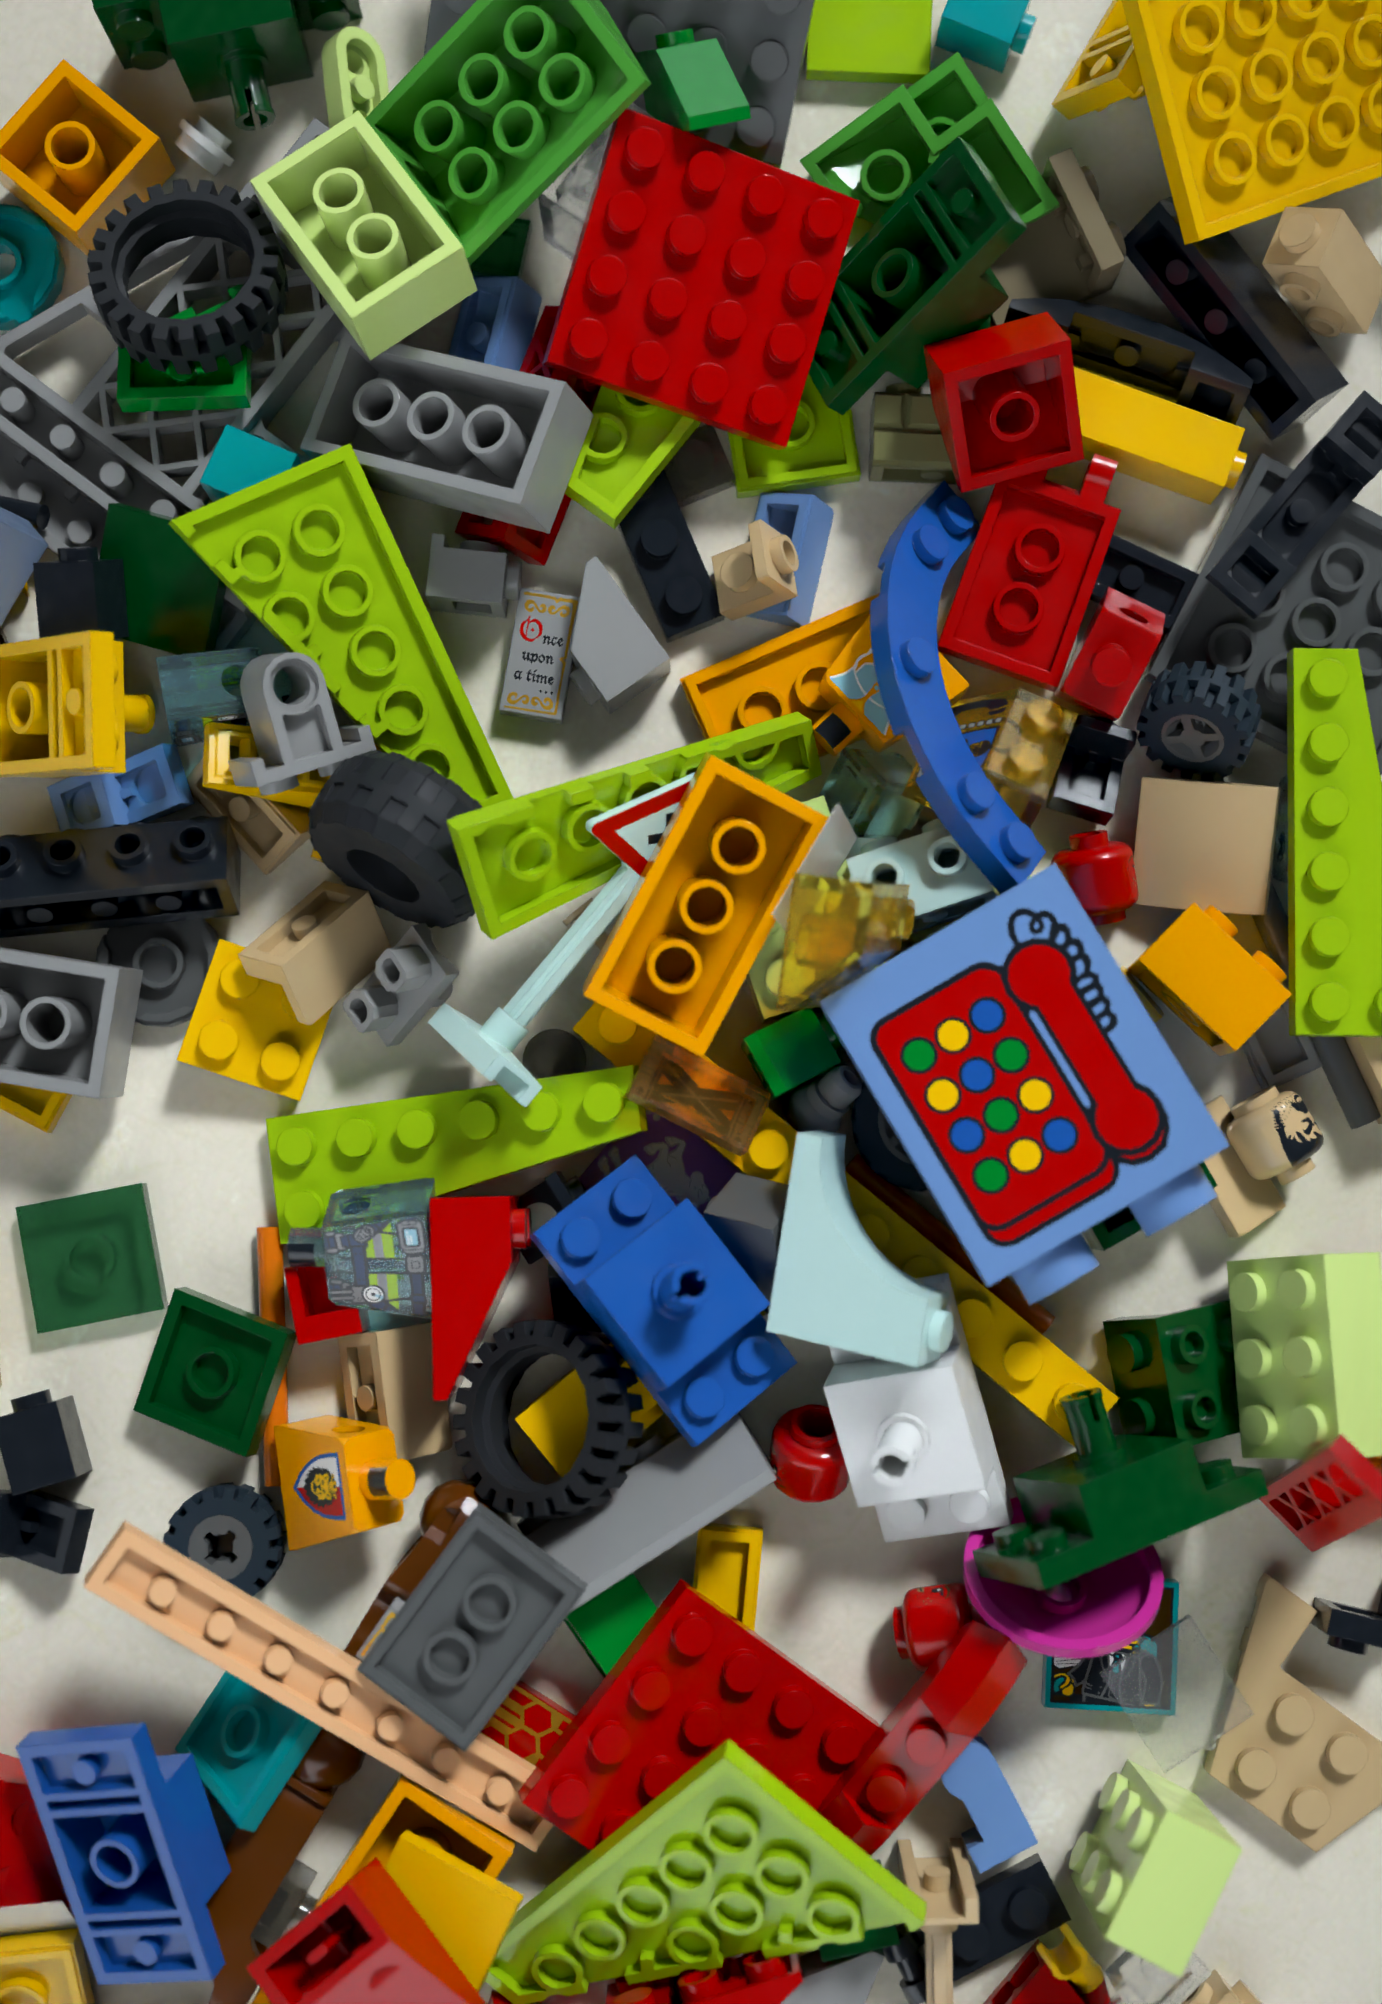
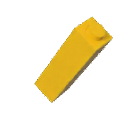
M1074 367L1084 460L1091 462L1094 453L1118 461L1117 472L1209 505L1212 504L1224 487L1231 490L1234 489L1247 458V453L1238 450L1245 428Z

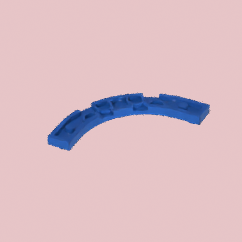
M944 480L927 492L901 521L890 536L880 557L878 568L883 571L880 595L871 601L870 636L873 661L880 695L894 736H906L911 750L924 773L915 779L921 792L951 836L1001 895L1027 880L1046 853V850L1036 840L1032 830L1021 822L1003 800L977 763L963 737L945 689L937 646L939 601L943 585L951 568L976 538L980 523L974 517L967 502L957 496Z

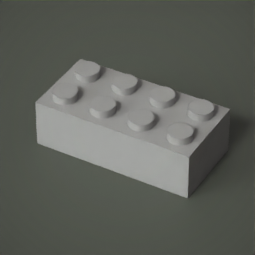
M344 331L300 449L314 459L351 443L371 488L550 534L594 415L564 381L399 343L370 361L352 335Z
M0 947V1082L97 1099L123 1096L143 970Z

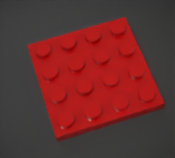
M627 108L612 125L542 365L776 450L786 448L860 201Z
M680 1579L519 1789L518 1794L522 1804L592 1851L721 1744L730 1739L782 1784L817 1811L850 1762L859 1756L863 1745L880 1725L842 1695L683 1579Z

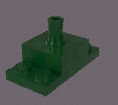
M92 0L94 11L124 70L130 68L152 70L162 67L168 60L174 59L193 102L197 103L231 95L235 113V125L243 130H256L251 110L252 104H254L256 114L259 115L262 128L268 127L275 121V112L271 105L268 87L314 77L304 31L311 29L333 31L344 27L349 21L363 18L359 0Z
M959 136L955 138L843 257L808 373L826 406L841 415H844L886 371L918 389L928 379L923 346L989 328L990 316L1009 298L990 266L1015 242L1027 227L974 147Z
M1101 1388L1084 1389L1074 1392L1073 1399L1071 1395H1066L1059 1400L1066 1415L1076 1452L1012 1477L1026 1522L998 1529L992 1534L993 1543L973 1550L972 1553L980 1577L1046 1590L1267 1496L1269 1492L1261 1468L1233 1466L1231 1459L1228 1458L1216 1459L1205 1463L1197 1462L1191 1439L1131 1434L1114 1436L1102 1399L1103 1393Z

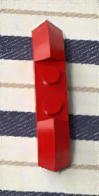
M974 1620L965 1624L863 1745L859 1756L850 1762L816 1812L871 1856L892 1835L1000 1706L1028 1662L1017 1644L1013 1643L1009 1636Z

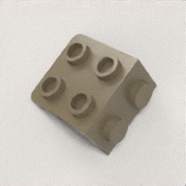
M1072 148L1049 157L1042 174V178L1059 202L1060 207L1041 219L1026 225L1027 229L990 266L1009 296L990 316L993 326L1004 323L1012 299L1053 298L1083 302L1111 290L1125 262L1126 246L1122 233L1113 221L1107 223L1098 204L1099 189L1096 179L1089 167H1080Z

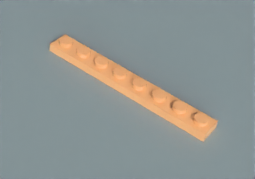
M124 1520L84 1577V1588L532 1851L536 1852L553 1827L552 1823L522 1804L518 1794L519 1789L535 1770V1765L481 1733L477 1735L464 1752L360 1673L357 1667L361 1661Z

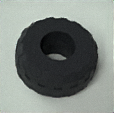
M374 750L354 756L348 760L345 759L327 780L308 814L310 817L309 834L311 835V844L314 850L321 856L323 863L339 876L341 881L347 886L369 891L374 905L393 913L394 916L405 921H412L418 924L426 923L429 928L435 926L446 928L466 921L475 914L446 820L484 807L450 778L447 779L428 765L408 759L405 755L394 752L383 753L381 750Z

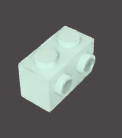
M939 818L925 824L922 827V834L898 841L897 837L892 836L879 838L863 845L860 848V855L846 859L868 933L878 944L964 917L999 896L998 891L962 850Z

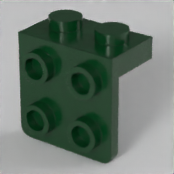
M1230 1299L1168 1314L1119 1317L1103 1321L1107 1355L1111 1365L1116 1396L1119 1398L1117 1403L1123 1434L1191 1439L1193 1446L1240 1432Z

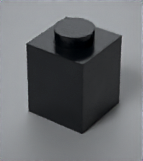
M97 547L57 548V561L33 563L39 638L84 631L114 632V639L129 637L123 559H98Z
M50 1389L10 1400L13 1413L0 1417V1450L13 1496L76 1478L92 1470L73 1395L52 1401Z

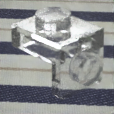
M1125 1950L1105 1970L1116 1991V1994L1110 1998L1112 2004H1181L1212 1974L1194 1951L1181 1978L1128 1950Z

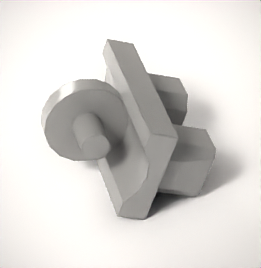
M426 923L412 925L395 947L385 949L375 962V972L362 988L353 989L343 1002V1009L359 1032L377 1031L387 1047L402 1043L431 1007H439L446 1002L453 991L452 981L457 977L459 971L453 963L448 961L436 949L432 941V933Z

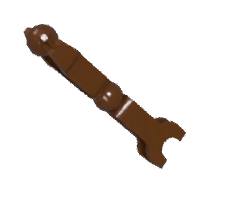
M467 1479L450 1480L437 1486L426 1497L420 1512V1531L422 1535L399 1561L344 1652L361 1661L355 1655L394 1599L398 1597L404 1602L408 1600L478 1503H481L502 1519V1512L492 1507L493 1501L482 1499L475 1491L479 1481ZM324 1728L319 1732L255 1832L237 1827L224 1849L231 1872L206 1903L225 1960V1965L213 1980L214 1988L208 2004H247L258 1984L246 1967L270 1947L269 1937L263 1926V1913L319 1822L338 1787L350 1781L361 1769L366 1753Z

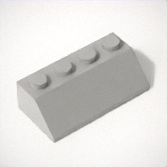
M740 1412L695 1447L690 1446L680 1431L666 1440H663L660 1433L656 1432L633 1447L639 1450L635 1464L625 1465L621 1468L628 1475V1478L621 1488H610L609 1491L612 1498L603 1505L592 1506V1512L582 1516H571V1518L562 1519L522 1518L516 1523L523 1536L588 1584L585 1592L570 1612L777 1480L767 1455Z

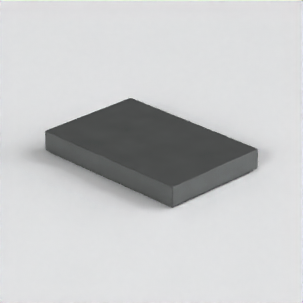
M478 1503L357 1667V1670L465 1752L585 1592L588 1584L481 1503Z

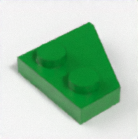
M236 285L228 289L230 299L197 315L193 308L190 307L169 318L188 319L211 313L236 297L243 285ZM242 345L240 348L243 360L230 366L224 355L217 357L218 371L204 373L200 361L193 362L192 375L177 374L172 361H170L166 372L152 369L147 358L142 363H139L130 357L126 347L121 349L118 346L117 402L122 412L251 408L252 351L245 345Z

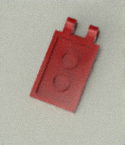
M1094 453L1091 463L1088 464L1079 491L1045 479L1048 469L995 484L938 641L939 652L1052 692L1058 689L1121 513V509L1104 504L1118 461Z

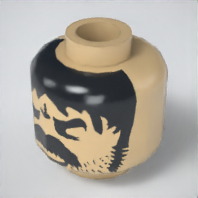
M1272 1085L1253 1094L1230 1109L1234 1118L1227 1125L1226 1134L1252 1178L1264 1180L1276 1176L1280 1184L1285 1185L1304 1176L1316 1167L1310 1157L1323 1145V1134L1303 1100L1296 1092L1284 1091L1279 1093L1276 1086Z

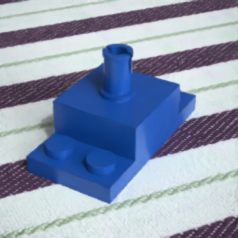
M636 1154L529 1236L691 1447L701 1444L798 1363L775 1333L766 1331L767 1322L760 1315V1312L770 1305L768 1300L691 1201L686 1198L678 1205H675Z
M145 1722L30 1732L16 1746V1750L98 1985L213 1981L225 1965V1960L206 1903L230 1874L231 1868L193 1753L156 1756Z

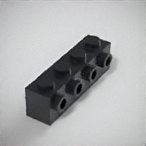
M1169 197L1159 201L1124 237L1126 256L1187 334L1224 356L1254 380L1244 406L1271 441L1304 424L1349 384L1229 231L1185 245L1173 198Z
M197 816L179 821L159 823L134 822L117 827L86 830L71 828L55 833L23 836L9 834L0 836V938L240 915L241 852L228 816Z

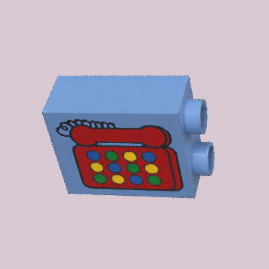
M1055 863L819 1001L826 1020L985 1287H989L1011 1274L1030 1306L1100 1265L1081 1232L1128 1205L1146 1237L1218 1196L1200 1168L1199 1163L1230 1145Z

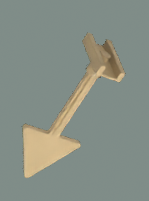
M949 1838V1857L914 1858L911 1840L900 1839L897 1840L901 1882L927 1903L925 1924L919 1927L924 1932L926 2004H953L952 1932L961 1924H979V1897L962 1838Z

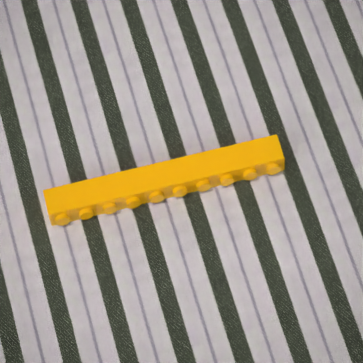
M597 1002L592 1004L572 1028L577 1036L615 1067L640 1065L650 1042H653L671 1052L669 1057L698 1089L742 1094L743 1090L748 1091L706 1055L701 1057ZM662 1075L656 1084L671 1086ZM762 1103L740 1155L720 1146L721 1140L691 1107L660 1104L743 1174L789 1185L797 1131L764 1103ZM718 1110L729 1122L733 1112ZM845 1171L847 1187L858 1219L867 1235L889 1261L914 1279L948 1273L973 1365L1063 1440L1075 1447L1064 1409L1061 1407L1059 1400L1066 1395H1071L1073 1399V1393L1076 1391L1098 1387L1102 1390V1399L1108 1413L1119 1398Z

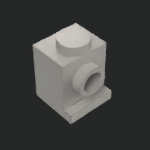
M432 533L425 594L431 610L506 618L508 599L519 600L522 562L509 561L507 553L498 552L497 546L482 541H463L460 543V548H450L445 534Z

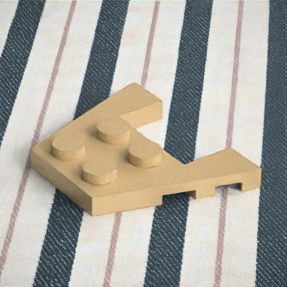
M1263 1573L1254 1594L1257 1600L1249 1627L1245 1626L1239 1645L1241 1655L1231 1689L1227 1688L1204 1769L1212 1777L1306 1846L1318 1852L1382 1804V1742L1281 1669V1664L1318 1611L1272 1577Z

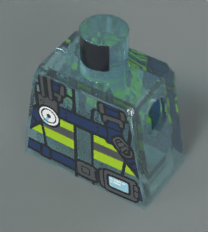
M260 647L156 657L172 744H176V747L204 742V726L209 722L250 726L242 696H234L229 694V692L240 688L243 670L251 660L262 655ZM280 669L274 677L273 690L276 697L283 703L290 696L291 680L288 674Z
M423 1178L336 1191L331 1194L322 1228L292 1227L290 1229L288 1238L289 1265L291 1267H325L328 1298L335 1305L420 1318H432L429 1198H436L435 1178Z

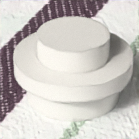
M202 116L195 126L183 118L178 125L183 131L174 142L176 146L214 176L217 175L224 164L228 167L233 164L235 159L226 152L232 141Z

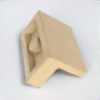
M324 881L242 950L238 956L247 975L282 985L298 1022L312 1025L376 968L375 962L385 949L392 947L369 891Z
M432 1322L392 1329L364 1331L337 1337L348 1419L388 1426L394 1434L397 1458L408 1460L447 1451L452 1448L453 1442L447 1400L433 1401Z

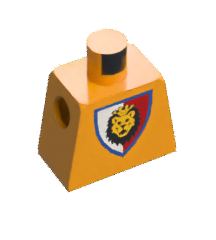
M323 1415L273 1426L289 1550L303 1549L402 1520L404 1515L402 1499L407 1498L412 1493L416 1477L410 1462L397 1458L394 1434L388 1426L333 1415Z

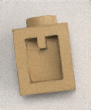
M762 519L748 524L749 542L711 557L720 614L731 621L798 596L794 572L799 567L796 549L787 535L779 533Z

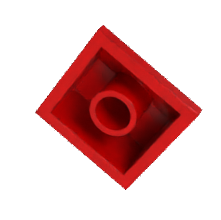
M1048 312L923 346L932 405L955 480L961 493L1084 459L1071 340Z

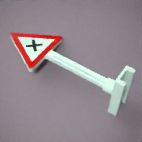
M695 772L593 817L586 822V829L621 860V867L503 1009L498 1006L482 1026L448 1004L443 1003L428 1021L484 1077L490 1081L494 1079L525 1108L542 1089V1086L512 1054V1051L529 1032L526 1026L623 910Z

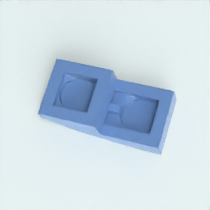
M161 743L127 758L126 773L68 777L47 787L61 832L71 828L86 830L125 826L134 822L147 823L195 804L176 744Z

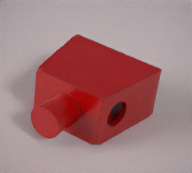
M1108 586L1053 696L1096 717L1106 718L1111 721L1118 720L1163 635L1166 614Z

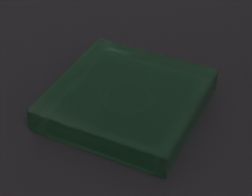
M138 1183L15 1207L37 1334L168 1308L147 1183Z

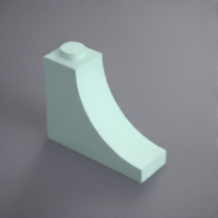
M825 1130L797 1132L766 1331L913 1367H920L939 1359L940 1352L944 1353L950 1344L954 1328V1316L951 1312H947L950 1292L926 1285L900 1270L888 1260L867 1235L858 1219L847 1187L844 1159L846 1135Z

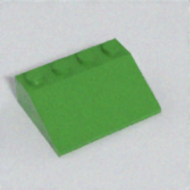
M477 0L365 119L461 243L470 266L651 83L600 0Z

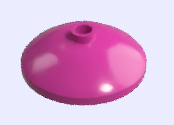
M1018 1496L1011 1498L1010 1501L1014 1512L1011 1525L1026 1522ZM1003 1527L970 1532L963 1558V1579L968 1596L978 1613L993 1629L1009 1636L1013 1643L1026 1649L1061 1658H1090L1106 1655L1120 1650L1137 1640L1149 1628L1158 1613L1164 1587V1575L1159 1555L1153 1544L1056 1586L1041 1590L980 1577L972 1551L993 1543L992 1534Z

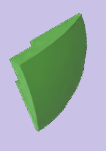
M956 52L908 89H906L904 84L899 86L799 160L815 183L859 200L860 203L855 217L863 218L875 224L955 138L959 136L974 147L1025 226L1060 207L1059 202L992 99L987 97L959 52Z

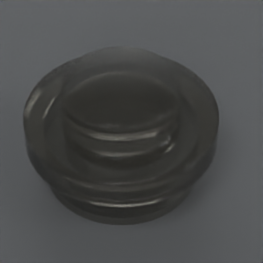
M548 1029L536 1034L528 1042L523 1053V1066L535 1079L585 1072L587 1059L584 1047L573 1034L565 1030Z

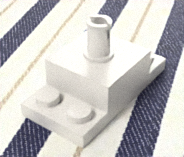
M948 1273L915 1278L933 1288L950 1292L947 1312H951L954 1316V1328L950 1344L944 1353L940 1352L939 1359L920 1367H913L829 1346L834 1367L823 1385L857 1507L875 1506L885 1543L1009 1526L1014 1515Z

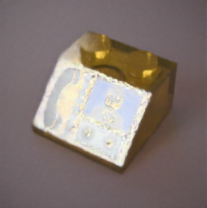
M1022 688L959 700L952 706V710L973 756L1007 805L1022 823L1031 828L1046 801L1078 713ZM916 761L902 796L932 809L915 781L916 778L924 774Z
M794 873L776 1009L795 1011L821 1007L819 1001L881 966L899 952L902 939L907 940L910 937L915 918L914 901L908 899L909 884L839 874Z

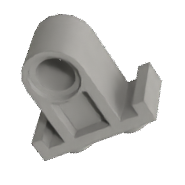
M298 652L264 654L251 660L243 670L240 680L241 696L259 758L239 757L228 761L235 786L259 787L261 795L283 792L299 786L296 775L318 769L320 777L331 776L345 759L348 760L354 756L376 750L370 725H343L338 727L325 678L319 665L309 656ZM280 669L286 672L291 680L290 696L283 703L276 697L273 690V680Z

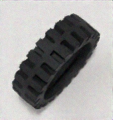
M187 179L173 180V193L166 195L160 183L147 187L150 200L144 203L136 194L125 199L124 205L127 215L125 216L113 209L105 217L108 231L100 228L97 229L92 239L95 250H89L87 259L90 270L87 274L95 303L108 331L121 349L126 347L130 357L139 363H142L147 358L152 369L166 372L170 361H172L177 374L192 375L193 362L200 361L204 373L218 371L217 357L224 355L230 366L243 360L240 348L242 345H245L253 353L264 345L262 331L273 335L279 326L277 313L284 314L287 305L285 292L289 291L284 258L276 233L266 214L260 213L258 205L248 196L241 201L238 191L226 185L218 195L212 181L199 180L196 192H192ZM191 236L220 238L242 248L250 257L252 266L248 280L236 297L211 313L188 319L161 318L138 309L129 299L127 288L129 278L144 257L168 242Z
M524 1320L513 1323V1328L500 1329L493 1334L495 1343L484 1342L475 1352L482 1363H468L463 1376L472 1382L471 1388H458L455 1402L466 1405L465 1414L453 1415V1429L463 1430L466 1433L465 1438L455 1442L457 1456L472 1458L462 1467L467 1480L479 1481L475 1488L477 1494L484 1500H492L493 1508L503 1513H512V1516L532 1519L571 1518V1516H582L592 1512V1506L603 1505L612 1498L609 1491L610 1488H621L628 1475L619 1466L634 1465L639 1450L628 1445L629 1438H642L644 1423L631 1421V1412L643 1410L642 1395L628 1393L627 1389L638 1383L636 1374L630 1368L621 1367L625 1360L615 1347L609 1346L610 1341L606 1335L601 1332L592 1331V1328L564 1321ZM555 1354L563 1356L573 1364L585 1388L589 1419L584 1446L570 1471L557 1482L543 1485L534 1482L522 1471L511 1448L508 1418L513 1393L525 1371L539 1358Z

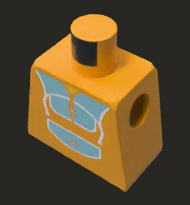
M869 615L826 671L818 688L820 694L832 708L812 725L816 741L832 756H837L858 735L877 753L883 752L906 737L905 735L894 736L882 702L874 668ZM938 651L943 681L952 707L963 697L970 684Z

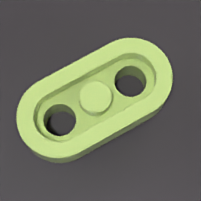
M355 26L343 28L324 43L321 60L329 127L332 128L358 110L366 118L389 94L386 62L380 46L368 32Z

